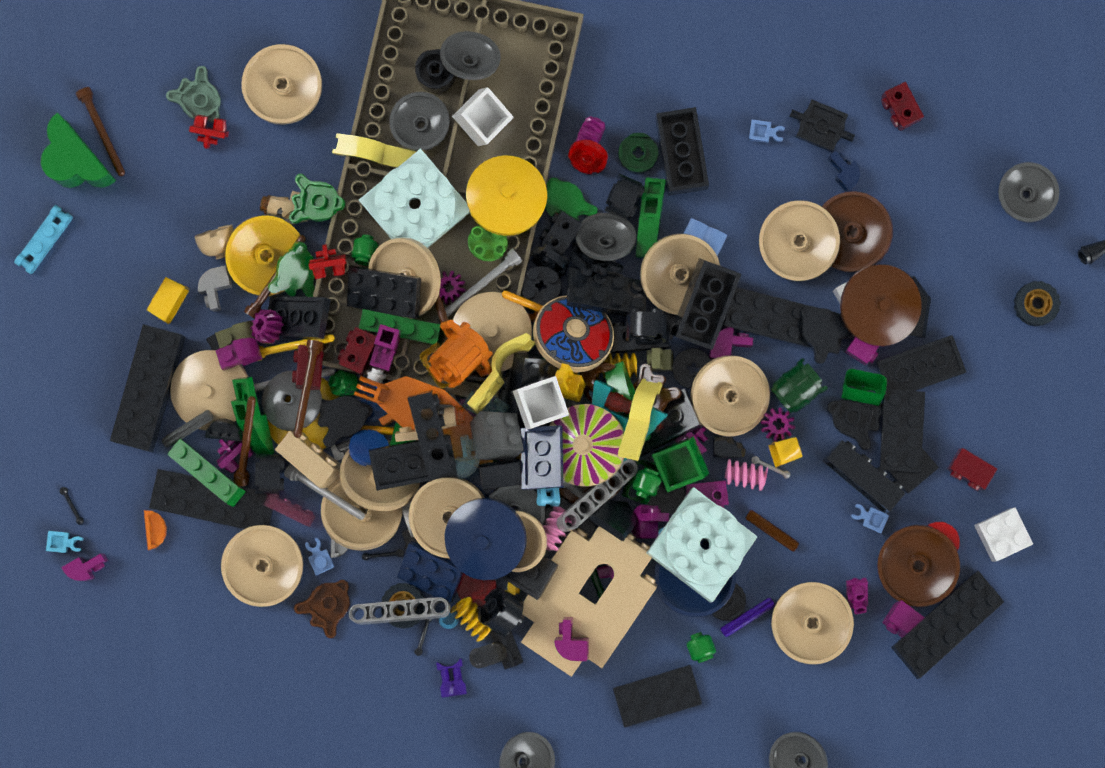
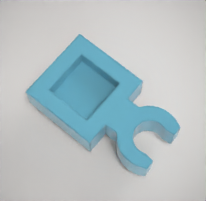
M48 531L46 551L68 553L69 547L75 552H81L82 548H77L75 542L77 540L83 541L84 538L75 536L70 539V533Z

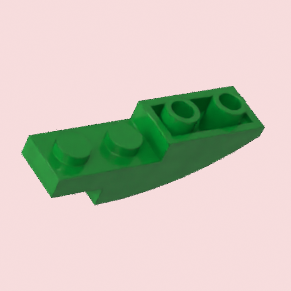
M646 177L637 235L636 257L644 258L648 250L659 240L666 179Z
M622 361L614 364V369L605 372L607 384L614 387L610 395L614 411L629 418L635 389ZM649 435L645 441L649 440L651 436Z
M252 377L233 379L232 383L236 400L231 401L238 426L244 431L247 400L250 396H254L256 403L250 447L256 454L275 453L266 414H260Z

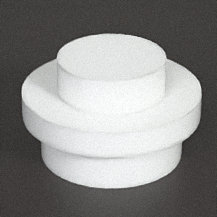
M372 367L371 370L368 369L366 372L368 379L383 383V379H386L387 375L383 373L384 370Z

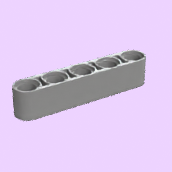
M631 459L623 461L619 470L611 477L615 482L614 487H611L607 480L592 486L557 518L556 523L559 530L569 532L580 526L635 476L638 470L636 462ZM623 465L628 467V474L624 473ZM595 491L599 492L600 500L594 497ZM580 504L586 507V513L580 511ZM566 517L571 519V527L566 525Z
M440 597L356 604L350 608L349 618L359 625L436 619L448 616L451 606L448 601ZM438 603H445V610L437 613L436 605ZM423 604L425 606L424 613L416 614V607ZM399 606H404L405 608L402 616H396L395 610ZM378 608L384 609V615L381 618L375 617V611ZM362 609L364 611L363 618L356 620V611Z

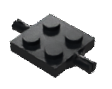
M812 99L804 113L793 109L789 117L800 121V128L796 138L830 152L834 151L837 142L841 138L852 142L855 134L844 130L848 114Z

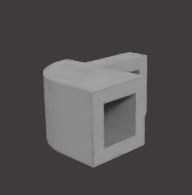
M226 265L209 269L201 276L198 282V292L200 294L207 293V296H204L206 307H210V310L213 312L220 311L221 307L217 291L232 288L231 277Z

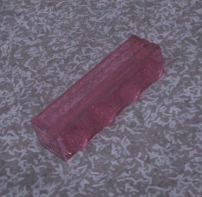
M268 494L263 505L308 527L311 526L315 518L314 512L308 509L304 511L301 509L302 506L298 504L292 505L290 504L291 501L285 498L282 500L277 494Z

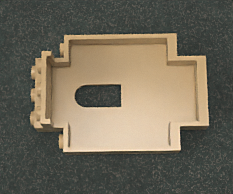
M600 526L591 539L580 528L571 530L552 558V561L558 564V568L540 599L536 600L528 595L524 600L522 614L534 623L521 643L571 677L582 661L567 660L556 650L554 640L556 637L563 636L559 635V622H563L564 617H573L572 637L589 638L588 659L603 668L658 586L652 576L648 574L642 575V572L652 559L646 553L650 546L644 542L640 544L635 541L636 537L631 533L624 541H621ZM608 564L614 570V578L598 602L594 604L579 592L598 565Z

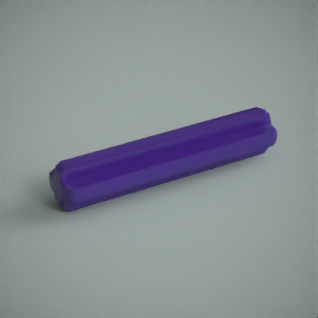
M771 598L765 599L724 625L720 629L722 634L728 637L775 607Z

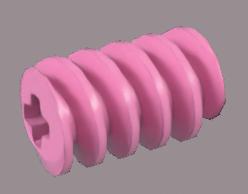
M728 459L724 478L727 480V485H730L732 480H734L735 486H738L741 481L743 488H746L747 484L750 483L751 489H754L757 484L759 491H762L766 483L768 467L763 471V466L759 465L757 470H755L754 464L747 468V463L743 462L740 467L739 461L736 460L731 465V460Z
M559 506L553 507V511L549 513V518L545 520L546 525H543L547 536L546 550L558 551L555 543L562 544L558 537H566V534L559 530L556 523L557 518L565 511V509ZM566 517L565 523L572 524L571 519Z

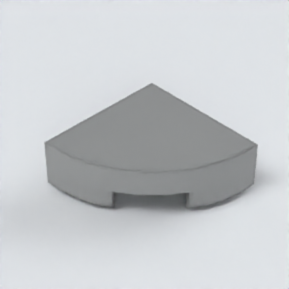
M331 538V558L339 557L347 552L348 548L341 546Z

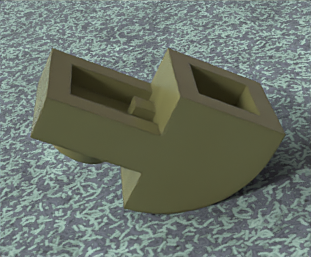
M253 322L238 323L230 328L215 332L219 347L229 346L233 344L232 341L242 338L255 339L252 336L253 330L250 329L253 326Z
M652 348V350H647V364L652 367L653 372L673 371L674 356L671 349Z

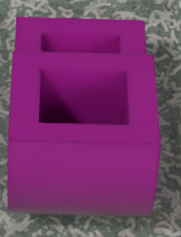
M254 338L232 341L233 344L215 350L223 371L240 364L245 366L263 359L258 342Z
M100 553L87 562L83 557H78L61 568L73 580L88 581L95 578L92 570L94 572L101 570L105 567L104 563L109 560L105 554Z

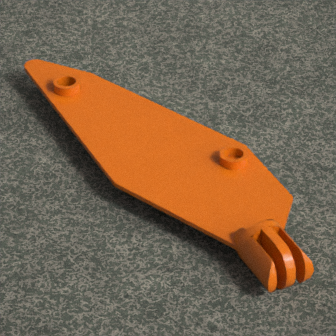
M360 376V381L376 386L377 389L359 383L356 388L375 396L372 397L355 391L354 395L377 403L400 426L411 427L412 430L415 429L407 399L408 396L433 390V394H438L440 404L455 406L457 426L443 429L444 434H450L454 458L477 467L479 464L493 462V460L476 459L470 422L474 417L444 389L408 376L385 384Z

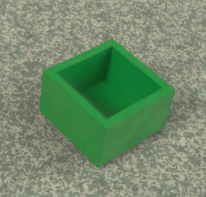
M694 436L661 448L652 454L667 492L704 479L709 474Z

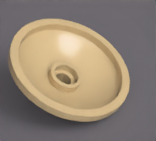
M515 511L524 524L527 544L523 558L512 572H523L535 567L542 560L547 548V536L542 524L534 516L523 511Z

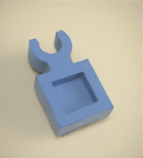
M752 119L748 140L768 143L769 138H772L775 142H782L783 138L778 137L776 132H784L785 128L783 126L771 128V122Z
M856 504L854 507L860 510V515L851 514L850 517L854 520H864L862 526L881 534L889 515L872 507L867 512L862 505Z
M315 538L317 542L315 548L310 547L309 542H306L305 546L313 554L308 559L315 575L318 576L335 568L328 550L321 551V541L319 538Z

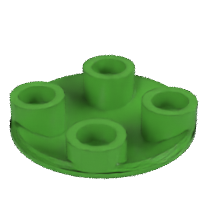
M479 225L472 228L468 236V247L476 258L483 261H495L505 254L508 240L506 236L491 233Z

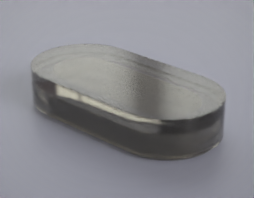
M493 642L473 649L469 654V660L475 668H483L503 661L506 658L507 651L502 643Z

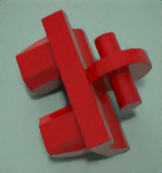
M196 115L194 124L190 126L189 132L205 135V137L198 135L197 141L204 142V148L209 149L210 144H218V139H214L212 136L223 139L228 137L229 131H226V120L215 118L213 128L207 127L208 116Z
M327 244L322 245L323 251L315 252L316 258L323 256L324 258L309 260V269L313 271L315 279L326 277L325 267L330 266L333 267L334 276L345 274L346 254L336 255V249L328 250Z

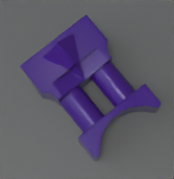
M462 658L453 666H444L437 662V671L440 670L442 685L440 687L441 697L467 694L466 683L462 679L460 668L463 667ZM452 668L454 680L451 681L448 670Z

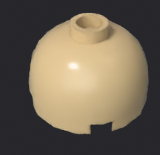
M226 225L196 235L195 241L199 250L204 255L215 256L216 259L224 258L227 242L234 231L233 226Z

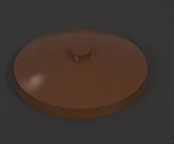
M850 191L835 195L822 205L835 220L840 234L839 253L831 267L845 272H858L863 268L876 265L883 259L892 242L893 224L887 209L880 201L866 193Z
M873 265L863 268L849 279L843 289L840 301L842 319L849 332L866 344L887 346L898 343L905 339L918 323L921 314L920 292L913 279L897 267Z
M910 525L894 532L883 544L878 557V574L886 591L896 600H902L910 606H929L946 598L954 589L960 574V558L954 543L940 530L927 525Z

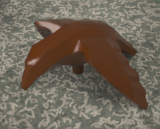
M602 362L592 370L580 372L586 384L583 394L591 403L592 398L589 395V390L593 392L595 380L600 381V378H596L597 374L614 369V364Z

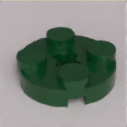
M632 133L619 146V161L624 169L632 173H644L651 170L656 163L658 147L647 134ZM636 148H640V151L644 152V155H641L640 158H636V155L632 154V152L636 151Z

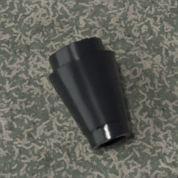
M1105 240L1082 246L1078 250L1080 261L1083 264H1092L1105 254Z

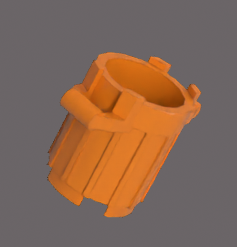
M453 320L442 322L440 327L448 339L428 360L429 363L431 362L429 370L440 383L443 380L450 383L449 388H455L457 385H460L473 370L477 371L482 377L490 375L492 372V367L488 360L492 357L493 353L492 351L489 352L485 340L470 328L471 325L468 322H463L460 326Z

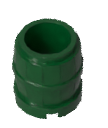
M804 358L796 362L797 365L784 372L772 384L771 391L790 414L796 413L806 405H809L819 393L822 394L828 389L826 385L821 386L822 379L808 363L806 365L803 364L805 362Z

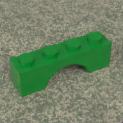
M365 309L362 310L359 329L377 334L381 324L400 330V338L430 345L439 343L440 346L442 345L444 331L441 329L440 324Z
M179 439L167 454L222 501L232 507L236 505L246 492L182 439Z

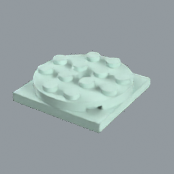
M421 148L399 167L390 171L381 182L359 199V202L391 239L411 238L419 241L427 248L470 213L466 201ZM411 199L420 200L421 205L418 209H412L409 206Z
M693 487L646 553L711 603L715 600L728 579L739 568L743 557L757 536L739 523L729 511L716 505ZM703 538L708 539L709 549L707 550L702 549L700 546V541Z

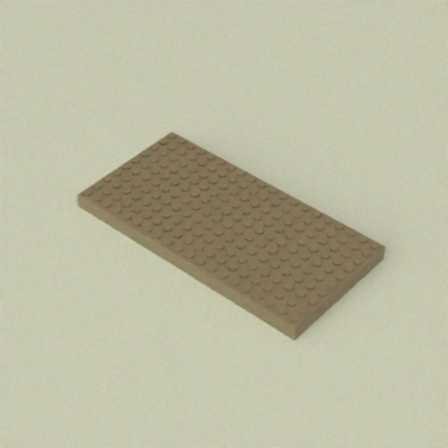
M382 0L351 135L407 149L394 138L390 129V115L393 107L402 97L414 92L430 93L424 90L417 80L415 64L418 57L427 50L441 49L443 42L455 33L464 31L476 32L487 36L498 46L501 54L499 67L491 76L480 80H467L456 76L454 84L447 91L441 94L430 93L438 97L445 104L450 117V125L443 141L434 148L423 152L465 201L467 184L474 170L484 161L497 156L509 155L528 161L540 172L545 184H547L584 14L521 0ZM439 68L437 70L433 69L432 73H439ZM488 87L514 118L487 145L477 146L452 116L479 89ZM419 123L418 127L423 128L425 123ZM353 156L345 157L337 191L339 196L345 200V207L331 217L325 243L328 250L336 249V255L346 254L345 274L334 276L333 267H325L326 277L317 279L313 297L331 299L325 335L332 334L335 339L333 342L323 344L322 367H331L335 370H343L360 375L340 366L339 360H337L341 349H345L348 344L346 338L349 331H354L355 327L359 328L363 310L347 306L348 269L350 266L369 267L354 262L355 260L351 257L353 242L356 238L362 237V235H370L374 237V240L380 246L384 242L391 240V238L359 202V199L395 168ZM411 199L409 203L412 209H418L421 205L418 199ZM470 213L428 249L438 264L440 278H443V271L447 273L448 277L450 271H454L455 276L458 274L462 276L460 281L466 282L460 288H464L467 291L505 260L504 257L507 256L506 253L513 248L523 261L517 266L508 267L477 294L509 291L521 296L538 222L523 233L506 236L508 240L507 250L501 258L495 261L480 260L470 252L468 236L473 227L479 226ZM451 283L448 284L449 286H445L448 293L454 288ZM444 299L442 300L445 309L452 304L451 299L448 305L444 304ZM435 304L429 311L419 316V318H415V320L439 324V316ZM457 310L448 317V320H453ZM445 334L443 335L442 344L446 341ZM400 338L390 371H383L387 375L386 379L393 381L408 376L440 388L420 360V354L432 345ZM431 353L428 356L427 361L430 359L433 353ZM369 361V363H368V365H367V367H366V369H365V372H364L363 376H366V377H367V376H368V374H366L367 370H368V369H369V370L372 369V366L369 365V364H370V361ZM464 380L455 388L447 386L444 390L449 394H455L456 397L471 399L481 384ZM500 389L488 404L497 405Z

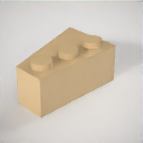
M289 431L275 450L317 487L329 488L334 481L339 479L341 463L323 451L320 446L308 440L305 433L302 432L300 438H295L294 431Z

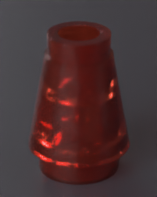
M610 391L605 407L609 408L610 411L630 414L632 401L617 391L615 393Z

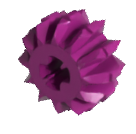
M589 116L582 124L576 141L582 139L591 140L599 144L604 134L605 122L599 118Z
M445 271L442 272L443 278L441 279L439 294L441 299H444L445 305L449 304L450 299L453 303L456 297L459 298L461 296L460 292H466V289L460 288L466 282L460 281L462 276L460 274L455 276L454 271H450L449 277ZM451 283L454 288L448 293L445 286H449L448 284Z
M265 309L255 313V320H252L253 326L250 328L253 330L252 336L261 343L270 344L274 343L275 340H279V334L283 333L281 331V328L284 326L281 323L283 317L273 310Z
M774 408L770 409L772 416L765 413L764 417L768 421H761L762 425H767L761 431H769L766 435L767 439L773 434L774 442H777L778 435L781 440H786L784 433L790 437L792 433L788 429H795L794 425H789L790 422L794 421V417L787 419L786 417L790 412L786 411L782 415V408L778 409L777 414ZM777 420H780V424H783V427H780L779 430H776V426L773 425V422L775 423Z

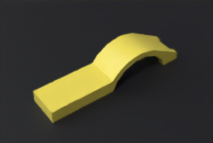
M338 133L336 134L338 139L337 147L332 151V154L359 157L391 168L399 167L416 153V151L386 145L376 140Z
M525 333L505 342L496 350L492 357L491 374L467 402L475 413L478 414L505 383L502 379L501 368L507 357L519 351L529 352L535 345V342L530 339L531 336Z
M642 379L633 397L629 420L620 444L618 457L639 460L649 429L652 407L657 394H660L662 388L661 382L653 383Z

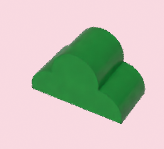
M57 112L50 119L47 126V135L51 144L44 149L41 156V167L44 173L57 184L66 188L79 186L84 181L98 188L113 184L116 181L115 178L72 126Z

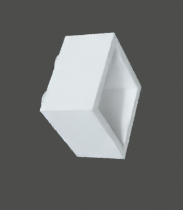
M488 87L479 89L452 116L477 146L487 145L514 118Z
M556 376L513 391L526 430L569 415Z
M1016 507L1007 509L974 525L992 562H997L1033 545Z

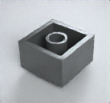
M480 411L470 422L476 459L513 461L524 450L517 413Z

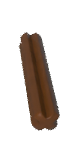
M753 510L747 513L746 520L789 550L795 551L799 542Z

